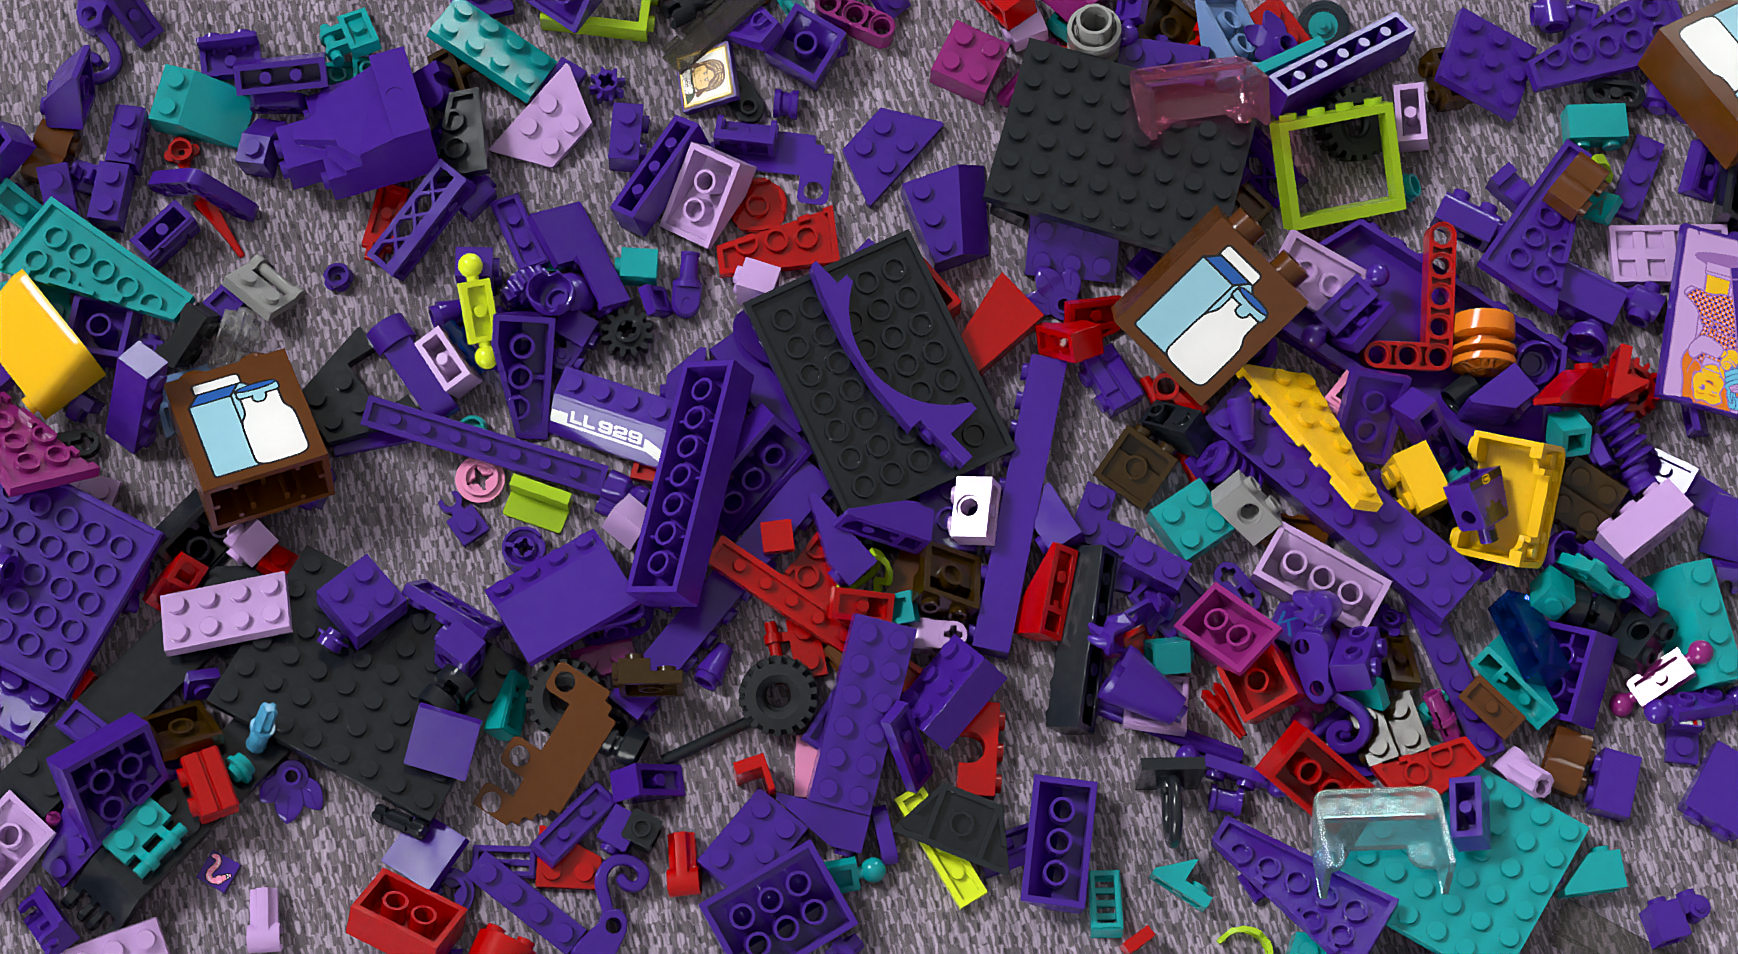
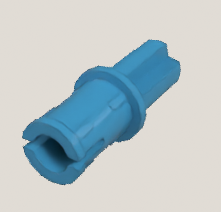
M262 703L257 716L250 722L249 728L251 732L246 740V747L253 753L263 752V749L265 750L269 737L275 732V721L278 715L275 703Z

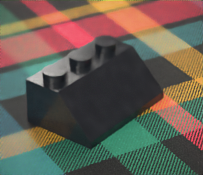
M195 488L155 528L166 535L156 555L168 565L182 551L209 567L203 576L204 578L215 566H221L229 558L226 552L230 548L223 540L227 537L226 533L230 527L212 531L198 491Z

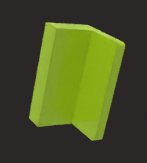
M513 473L509 483L511 492L503 514L560 534L573 504L572 493Z

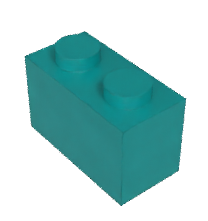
M1625 103L1566 105L1560 115L1563 143L1566 139H1569L1586 151L1590 150L1591 147H1602L1604 151H1614L1622 147L1629 137Z

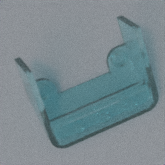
M1426 786L1322 790L1315 795L1312 805V859L1320 899H1327L1332 872L1339 871L1344 866L1345 851L1406 849L1410 862L1418 868L1437 869L1442 895H1449L1456 860L1442 799L1436 790Z

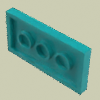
M453 0L426 35V37L526 104L558 62L467 0Z

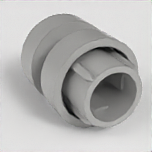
M1085 5L1075 11L1068 21L1067 48L1117 63L1121 42L1120 19L1111 9L1103 5Z

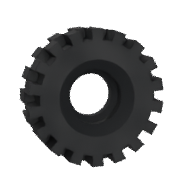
M1353 86L1339 88V90L1329 93V98H1323L1319 104L1325 107V111L1335 110V104L1353 102L1354 106L1364 104L1363 99L1383 98L1384 96L1380 93H1373L1374 89L1369 87ZM1378 114L1360 117L1361 129L1355 136H1350L1345 132L1343 121L1313 126V128H1319V133L1314 135L1316 141H1323V144L1319 147L1323 151H1330L1328 156L1333 159L1339 158V161L1342 162L1370 160L1374 158L1373 155L1380 154L1383 151Z
M772 655L757 661L747 671L739 687L738 701L744 718L749 720L750 725L754 729L758 728L761 730V733L766 735L769 733L774 734V736H782L783 734H793L798 729L801 730L811 720L817 707L819 691L816 678L813 677L812 671L808 666L805 667L802 664V661L797 658L796 660L792 659L787 655ZM774 683H783L791 691V700L784 707H775L767 700V690Z
M574 658L554 660L540 667L536 671V675L531 677L529 689L525 693V697H528V703H525L526 710H530L531 721L538 724L539 730L549 733L550 736L566 711L557 705L555 694L551 693L546 687V682L556 665L560 662H565L603 687H606L605 680H601L600 673L597 669L590 667L591 664ZM560 672L555 678V685L558 689L562 686L574 687L575 678L570 672Z

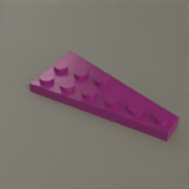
M4 391L0 393V483L9 497L99 477L100 467L96 463L85 461L80 457V451L73 445L66 446L57 439L58 433L26 408L22 407L19 409L11 402L12 397Z

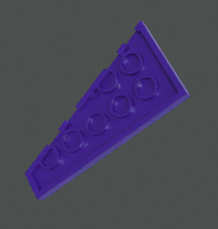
M1677 0L1624 1L1590 22L1588 26L1580 31L1574 32L1564 41L1534 57L1524 66L1534 93L1640 70L1637 64L1657 31L1683 18Z
M1566 139L1476 265L1552 317L1558 307L1557 301L1564 281L1563 275L1569 259L1577 216L1572 221H1569L1543 202L1542 199L1580 151L1590 158L1592 157V154L1569 139Z

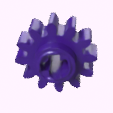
M537 265L532 269L529 266L528 268L518 270L509 277L506 282L508 286L500 290L502 293L500 299L507 309L510 308L511 311H514L518 307L522 310L532 306L525 291L528 280L538 271L549 274L545 267L542 268L541 265Z

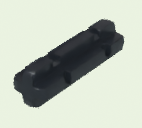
M377 804L371 814L376 822L383 825L387 824L388 827L407 835L411 834L412 837L419 840L424 839L429 831V825L425 821L418 818L413 819V816L393 808L389 809L388 806L383 804Z

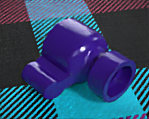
M612 469L604 483L594 511L608 517L612 509L629 493L645 506L651 489L642 485L635 486L631 477Z

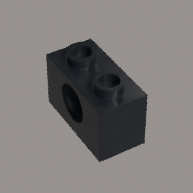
M1634 605L1611 635V637L1619 639L1613 662L1643 676L1649 667L1656 663L1658 655L1665 645L1673 640L1678 629L1670 612L1658 607L1659 611L1650 617Z

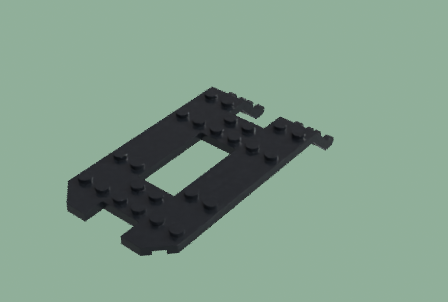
M249 565L215 566L200 581L196 589L264 574L256 571L257 565L253 567ZM161 618L76 700L107 724L130 712L140 718L155 714L183 687L186 671L202 669L215 655L229 665L243 642L167 657L164 652ZM71 705L0 772V799L11 790L45 823L47 814L55 811L63 804L46 758L75 743L55 726ZM233 719L222 730L225 743L218 745L225 767H227L225 763L227 757L241 753L249 759L255 768V772L251 775L252 779L248 783L242 781L237 783L230 778L239 804H241L293 750L269 738L265 750L263 749V752L253 753L249 751L246 747V740L251 730L249 726ZM178 778L171 780L169 783L165 781L150 796L172 816L173 819L165 826L167 830L171 831L179 822L188 830L180 839L182 843L175 850L171 849L159 861L161 865L154 872L150 870L141 879L133 872V869L141 862L137 857L126 866L103 846L91 858L74 887L61 900V904L69 910L78 904L85 893L92 898L77 913V919L80 922H84L101 906L99 911L86 924L90 931L96 930L108 915H111L115 920L100 936L127 927L144 899L226 818L221 817L215 821L201 824L199 816L192 817L187 804V799L191 798L188 787L182 788ZM156 836L144 849L150 853L162 839Z

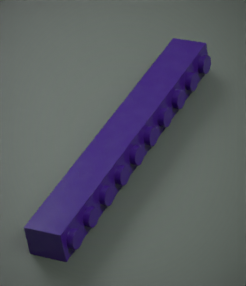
M1031 354L1029 364L1023 363L1020 381H1025L1024 391H1017L1014 409L1019 410L1018 420H1011L1009 435L1014 439L1013 443L1016 450L1005 455L1003 458L1002 466L1008 467L1006 478L1000 477L999 484L1001 485L1000 496H1002L998 511L995 546L986 545L984 553L990 554L988 566L982 565L980 583L984 584L982 595H980L979 610L976 612L978 617L976 625H969L966 642L972 643L971 647L982 655L1006 660L1009 655L1067 361Z
M806 460L736 544L775 570L778 565L775 563V560L781 553L763 554L760 522L791 519L793 538L801 529L806 532L814 523L808 500L809 495L815 491L827 506L834 499L822 472ZM713 570L703 583L698 607H682L643 654L644 658H650L652 671H657L659 666L668 665L675 666L676 670H683L686 674L690 673L699 661L696 657L703 647L706 650L711 648L719 636L716 634L717 630L722 624L728 626L737 616L738 611L736 608L741 601L744 600L747 603L753 595ZM615 688L608 696L609 703L638 726L643 720L649 722L659 709L656 704L662 698L620 697L619 688Z

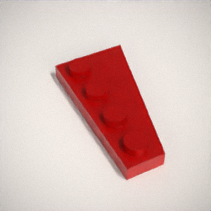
M833 205L823 208V211L797 217V220L768 227L766 231L757 234L751 233L717 245L716 251L720 278L734 277L737 266H743L746 257L781 267V272L810 269L815 261L824 267L840 260Z

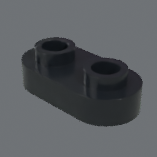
M737 71L741 99L729 102L727 105L739 122L756 124L763 117V103L746 75ZM752 105L754 109L751 111H746L744 109V106Z
M1599 78L1588 83L1584 91V99L1587 104L1625 103L1626 112H1634L1641 107L1645 99V91L1640 84L1634 81ZM1594 93H1600L1603 98L1595 96ZM1623 96H1629L1632 101H1626Z

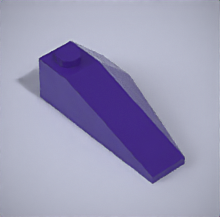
M530 311L493 313L491 345L516 438L547 440L555 316H545L538 312Z

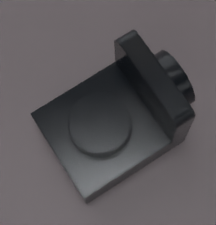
M634 808L621 832V836L636 844L638 850L650 855L664 828V822L638 808Z

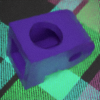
M435 60L412 74L423 104L429 108L445 112L449 92H454L449 87L447 81L453 77V73L449 65Z
M1508 162L1489 179L1485 188L1510 212L1514 213L1532 187L1516 174L1517 169Z

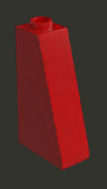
M1003 272L997 277L961 334L980 376L984 375L1035 330V325L1042 323L1044 314Z

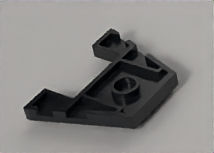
M361 326L355 329L302 389L316 426L330 447L369 437L368 434L378 432V430L360 425L369 394L351 370V367L376 352L366 338V334ZM409 395L395 402L418 409Z

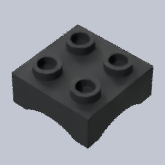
M198 302L196 305L186 303L180 312V322L175 333L169 340L159 345L154 352L168 361V366L173 369L186 367L188 364L193 365L202 354L203 350L200 349V346L206 338L210 340L218 330L219 324L216 322L221 315L201 302Z

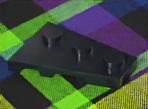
M479 87L449 92L441 125L443 131L440 143L436 146L438 159H443L457 172L467 178L490 174L482 92ZM443 170L436 179L437 184L452 181L454 177L446 170Z

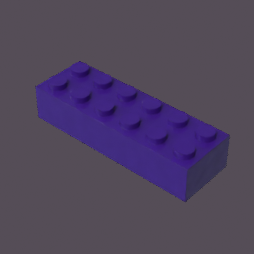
M857 613L852 614L806 794L807 800L871 815L888 747V740L880 721L896 701L900 700L917 629Z

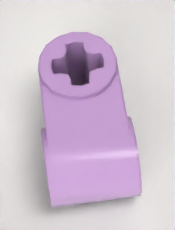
M920 618L919 622L908 624V627L917 629L911 652L913 654H919L920 651L921 654L939 653L942 646L950 640L948 638L950 632H956V635L964 642L967 639V630L958 621Z

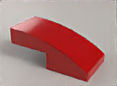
M181 551L156 578L142 600L161 611L160 596L196 589L209 567Z

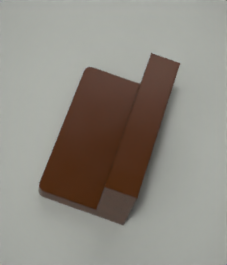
M1480 674L1458 696L1469 709L1503 740L1526 719L1514 705Z

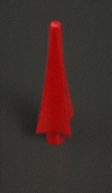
M193 195L196 200L193 203L196 209L221 234L237 256L243 258L245 254L230 231L220 209L200 196Z

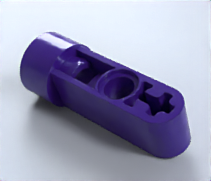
M395 313L378 322L368 331L366 338L381 359H388L421 409L446 418L460 411L461 409L452 395L445 392L415 346L414 340L417 335L403 314Z

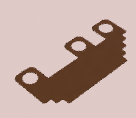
M560 662L556 665L546 682V687L551 693L569 703V706L542 750L523 738L516 736L511 739L501 755V763L524 778L514 796H511L493 783H485L473 801L475 806L485 811L481 804L483 795L487 792L497 793L501 798L500 808L496 812H485L506 826L511 821L516 825L519 824L523 817L533 820L537 813L543 816H547L550 810L561 813L615 725V720L608 715L612 709L611 705L606 703V699L610 694L609 690L565 662ZM563 671L570 672L575 678V685L568 692L560 691L555 685L556 676ZM515 746H524L529 751V761L523 766H516L510 760V751Z

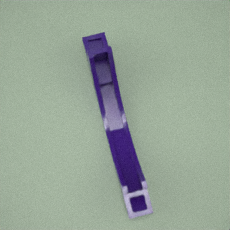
M815 261L810 267L809 275L818 299L842 348L870 391L907 434L917 426L920 429L918 431L920 437L927 444H934L941 451L940 457L950 467L956 466L960 470L973 456L952 434L977 408L971 402L957 405L921 402L897 392L883 382L862 357L852 333L849 302L853 281L846 275L837 283Z

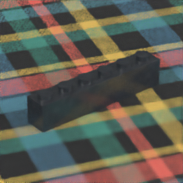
M1104 545L1071 546L1072 549L1079 552L1062 639L1058 641L1054 652L1055 664L1053 677L1050 681L1049 707L1046 711V727L1064 735H1094L1099 704L1097 694L1101 688L1105 653L1087 640V636L1092 635L1087 626L1088 623L1092 622L1103 627L1107 617L1111 615L1119 558L1118 553Z

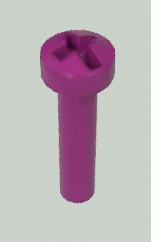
M56 811L49 812L45 818L46 824L52 829L61 820L60 814Z

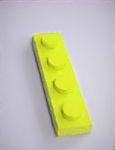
M922 786L918 793L907 791L895 798L894 803L902 816L905 817L928 796V793L924 786ZM919 842L959 910L988 893L969 861Z

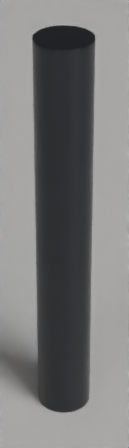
M743 717L660 755L663 764L671 765L751 728L750 722L747 718Z

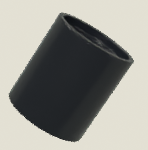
M1464 373L1444 388L1440 394L1448 408L1458 413L1466 400L1481 387L1470 374Z

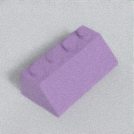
M1284 521L1278 527L1249 579L1255 586L1284 602H1294L1292 599L1293 592L1300 589L1304 591H1320L1325 589L1339 596L1343 605L1341 615L1332 624L1337 628L1338 632H1341V629L1357 626L1368 627L1393 582Z

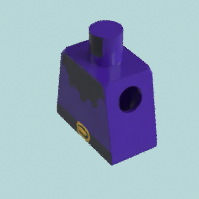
M1500 466L1474 469L1443 487L1461 531L1477 530L1481 544H1489L1499 540L1495 524L1506 518L1509 513Z

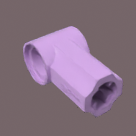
M1516 746L1511 747L1490 767L1493 774H1497L1500 778L1517 786L1535 799L1538 797L1545 798L1551 792V787L1554 783V779L1549 772L1532 763L1530 758Z
M269 887L251 889L250 924L247 925L246 931L248 953L282 952L283 944H280V934L283 933L282 924L279 923V889Z

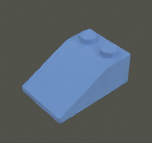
M1195 0L1201 46L1211 48L1208 74L1214 85L1220 80L1260 63L1254 56L1256 47L1252 46L1245 36L1244 27L1254 24L1241 0Z

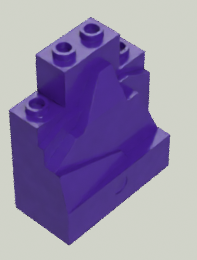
M404 46L370 55L371 66L352 79L329 85L328 87H322L320 93L305 97L308 109L303 110L304 120L275 127L279 139L273 141L278 158L284 157V161L279 162L284 180L290 178L294 190L323 182L326 190L332 189L336 201L423 176L432 170L439 159Z

